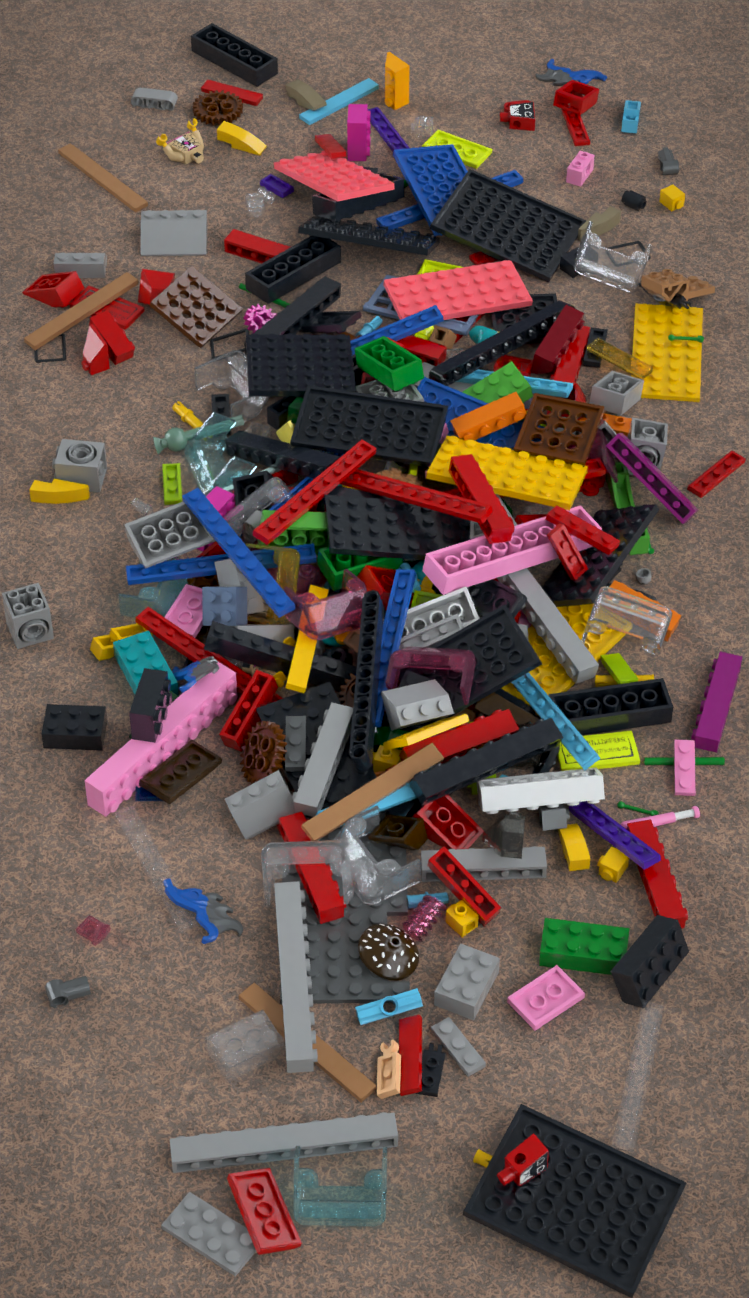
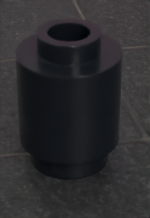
M632 190L625 191L621 199L625 206L636 211L644 209L647 203L645 196Z

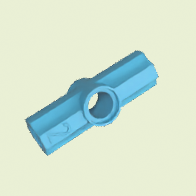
M418 988L357 1006L355 1010L361 1026L423 1007ZM384 1002H392L395 1006L394 1011L386 1012L383 1008Z

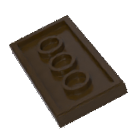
M191 740L141 778L139 786L170 805L222 763V758L194 740Z

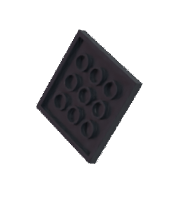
M556 293L530 294L533 300L532 306L491 312L492 328L500 332L557 301ZM548 332L526 344L541 343Z

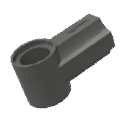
M666 147L658 151L660 170L663 171L662 175L678 174L679 163L678 160L674 159L672 150Z
M86 976L65 982L60 979H54L45 985L49 1003L53 1008H57L56 1006L61 1004L66 1005L69 1000L91 994Z

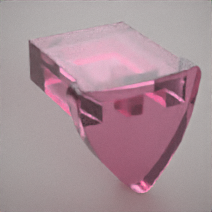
M90 915L76 928V932L92 941L94 946L99 944L111 930L110 925Z

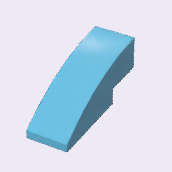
M625 101L621 132L637 133L641 107L640 101Z

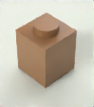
M435 325L429 341L447 346L446 350L451 352L457 336L450 329Z

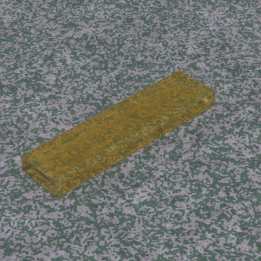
M599 337L587 346V351L643 380L653 372L652 366Z

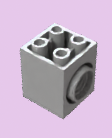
M632 417L627 438L659 470L661 469L667 446L668 424ZM627 468L629 475H634V474Z
M62 439L60 446H57L56 449L57 457L52 462V468L55 469L54 478L86 484L89 486V492L100 493L107 470L105 443Z
M39 583L2 593L6 624L17 649L54 639L50 607Z

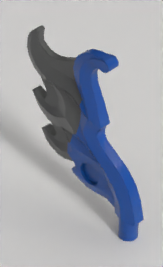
M554 59L547 63L548 70L545 74L539 75L536 73V78L540 81H555L553 82L554 86L565 85L571 80L587 84L592 79H600L602 81L607 79L606 75L596 70L571 71L570 68L553 65Z
M209 656L183 669L174 667L172 673L176 680L185 679L187 684L179 688L181 693L190 689L205 675L211 672L213 674L219 670L218 661L213 656Z
M171 879L163 881L165 886L164 892L168 898L179 907L194 912L196 914L195 919L208 932L209 935L202 938L201 942L203 944L215 941L219 934L228 930L237 932L239 937L242 935V924L227 915V913H233V909L217 902L223 900V897L219 894H202V890L196 888L177 889L173 886Z

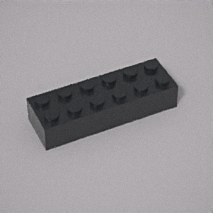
M213 23L191 35L192 52L256 87L278 74V58Z
M382 172L377 173L381 177L393 182L394 190L338 202L322 193L312 195L313 215L320 216L321 219H330L332 222H340L341 219L351 218L355 214H363L364 211L374 210L375 207L386 206L389 202H397L398 199L405 197L404 178Z
M310 236L246 272V290L267 304H270L341 263V246L328 238Z
M663 678L549 694L552 701L581 735L672 722L674 707Z

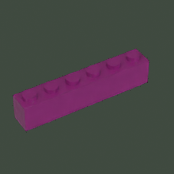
M618 433L606 445L682 524L687 523L699 511L623 433Z
M720 651L718 659L714 658L712 665L714 673L710 672L708 678L710 686H706L704 692L706 701L702 700L700 711L702 714L697 715L695 725L698 728L693 729L691 740H695V748L717 753L739 677L743 656Z

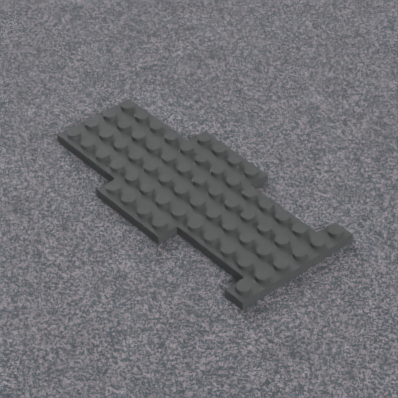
M385 812L330 832L318 840V848L323 849L325 854V864H329L331 867V877L338 883V893L344 897L346 902L343 918L323 924L319 923L286 846H283L282 882L299 881L300 890H304L305 902H301V907L306 906V919H303V924H307L308 936L304 937V941L309 943V954H305V959L310 958V971H307V976H311L312 989H308V994H313V1004L370 1003L387 996L410 991L409 981H388V979L375 975L362 962L358 952L359 939L368 927L375 924H387V916H408L406 848L386 846V844L371 841L368 838L385 818ZM280 982V1004H282L281 982Z

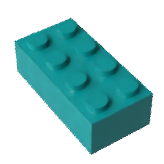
M149 630L113 642L114 657L134 694H136L143 670L147 668L168 671V680H171L170 691L179 696L178 682Z

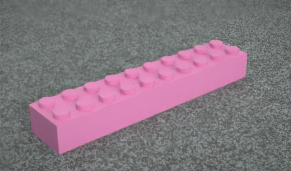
M581 505L566 510L602 530ZM545 516L514 526V533H512L511 541L489 544L484 535L426 553L422 571L438 590L445 595L463 587L473 586L559 558L547 537V534L556 525L545 520ZM570 534L578 551L593 547Z
M218 662L219 670L213 674L211 672L199 679L190 689L182 693L167 707V718L162 721V733L157 736L156 743L131 739L85 780L88 806L105 817L110 812H115L120 803L128 800L137 788H141L139 786L141 778L185 746L191 739H196L203 728H208L216 716H221L226 707L236 702L238 698L236 672Z

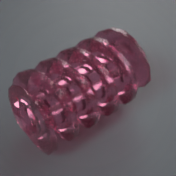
M425 895L422 901L418 903L417 908H414L412 914L408 916V920L403 922V929L412 938L423 942L420 935L427 937L428 933L425 929H433L430 922L437 924L438 921L434 916L441 918L442 913L440 910L446 911V905L436 897Z

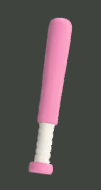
M693 806L691 810L622 822L621 825L627 829V823L651 819L653 826L656 827L673 823L680 819L699 818L700 811L697 806Z

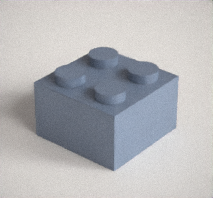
M202 587L203 625L211 626L212 621L228 626L247 625V587Z

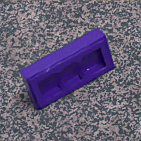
M269 174L260 180V186L281 198H285L294 192L292 185L273 174Z

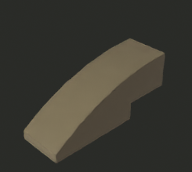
M297 79L285 85L287 95L296 99L299 106L315 111L327 105L325 100L303 81Z
M610 206L602 214L595 212L578 229V241L581 242L598 237L613 229L620 223L621 210Z

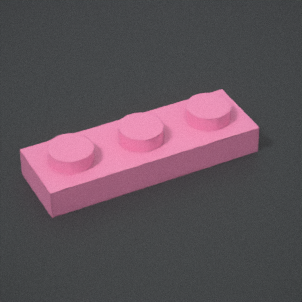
M674 740L675 795L695 796V740Z

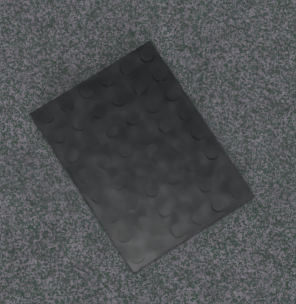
M469 169L431 223L430 229L497 260H510L515 268L550 282L560 266L561 256L569 252L578 238V229L586 220Z
M521 1104L463 1211V1216L633 1298L687 1183ZM534 1133L548 1149V1168L522 1186H518L514 1180L504 1186L499 1181L497 1174L505 1169L506 1155Z

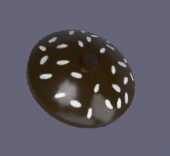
M375 924L368 927L359 939L358 952L365 966L375 975L388 980H402L409 977L416 970L419 963L418 948L414 940L402 929L390 924Z

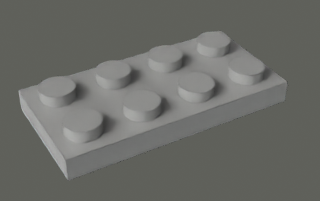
M191 1192L185 1196L161 1225L164 1231L235 1277L256 1252L246 1227Z

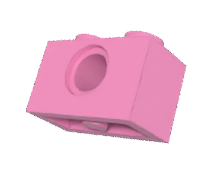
M579 151L567 168L566 182L581 187L593 171L595 155Z

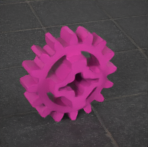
M259 304L256 307L252 305L245 313L243 319L246 321L244 325H248L247 329L252 330V334H254L274 318L277 313H272L271 308L267 310L266 305L262 308Z

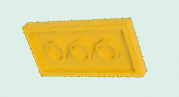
M467 714L444 718L383 743L385 750L409 746L464 724L469 719Z

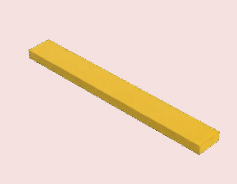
M310 584L285 687L287 689L305 693L329 589Z

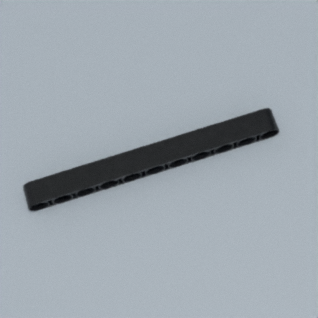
M560 300L433 367L429 372V379L449 386L548 332L565 305L575 308L574 305Z
M375 590L366 592L362 600L349 751L353 764L359 771L369 769L373 761L385 609L380 594Z

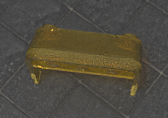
M246 543V546L250 548L274 551V562L278 565L276 582L295 604L300 563L299 552L293 548ZM269 607L266 618L247 616V620L287 625L293 619L294 610L278 618Z

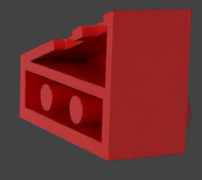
M108 310L90 318L89 326L93 324L106 341L109 359L115 365L133 357L135 350L133 342L128 340L125 331L119 327L116 318Z

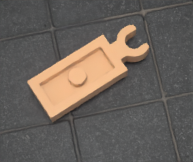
M391 1040L389 1048L385 1043H381L380 1050L383 1052V1056L378 1057L377 1096L380 1099L400 1093L401 1055L398 1053L399 1044L395 1040Z

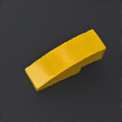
M223 121L217 129V140L230 143L231 148L260 156L267 147L253 134L229 122Z
M55 478L52 483L34 480L29 489L31 502L72 503L88 500L90 497L88 485Z
M137 623L111 628L108 635L93 637L90 650L99 661L114 657L113 642L148 630Z
M577 823L567 824V828L558 829L564 858L567 861L569 871L589 869L590 855L579 825Z

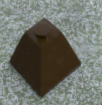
M387 815L368 836L371 841L410 850H419L428 840L423 818Z

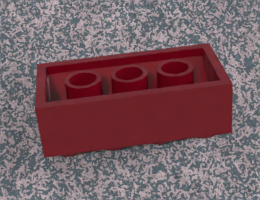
M565 305L534 353L531 373H550L554 367L559 366L562 354L565 355L567 353L569 343L574 342L578 329L581 330L585 324L583 312Z

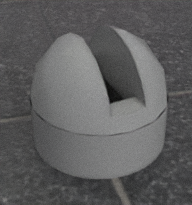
M641 568L636 572V578L640 584H648L651 581L652 576L649 569Z

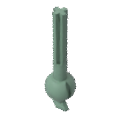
M238 415L187 431L178 427L171 428L165 433V438L153 437L154 446L158 454L167 447L174 452L181 451L187 446L188 441L244 425V419L242 415Z

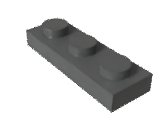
M286 716L285 742H287L285 750H287V753H285V771H305L306 716Z

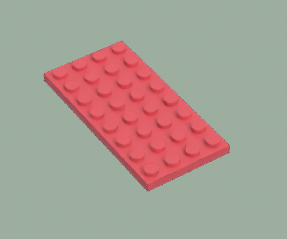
M321 151L319 154L309 153L308 156H295L294 159H280L279 162H274L275 170L337 202L394 190V183L387 178L374 174L371 170H366L362 166L348 161L346 158L331 159L325 151Z
M510 260L384 280V287L400 320L434 305L438 307L444 320L528 307L532 306L533 303L529 292Z

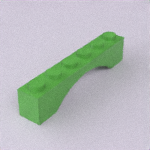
M622 462L607 463L606 482L614 507L618 509L629 506L635 507L627 467ZM647 528L629 552L630 555L648 553L650 536Z

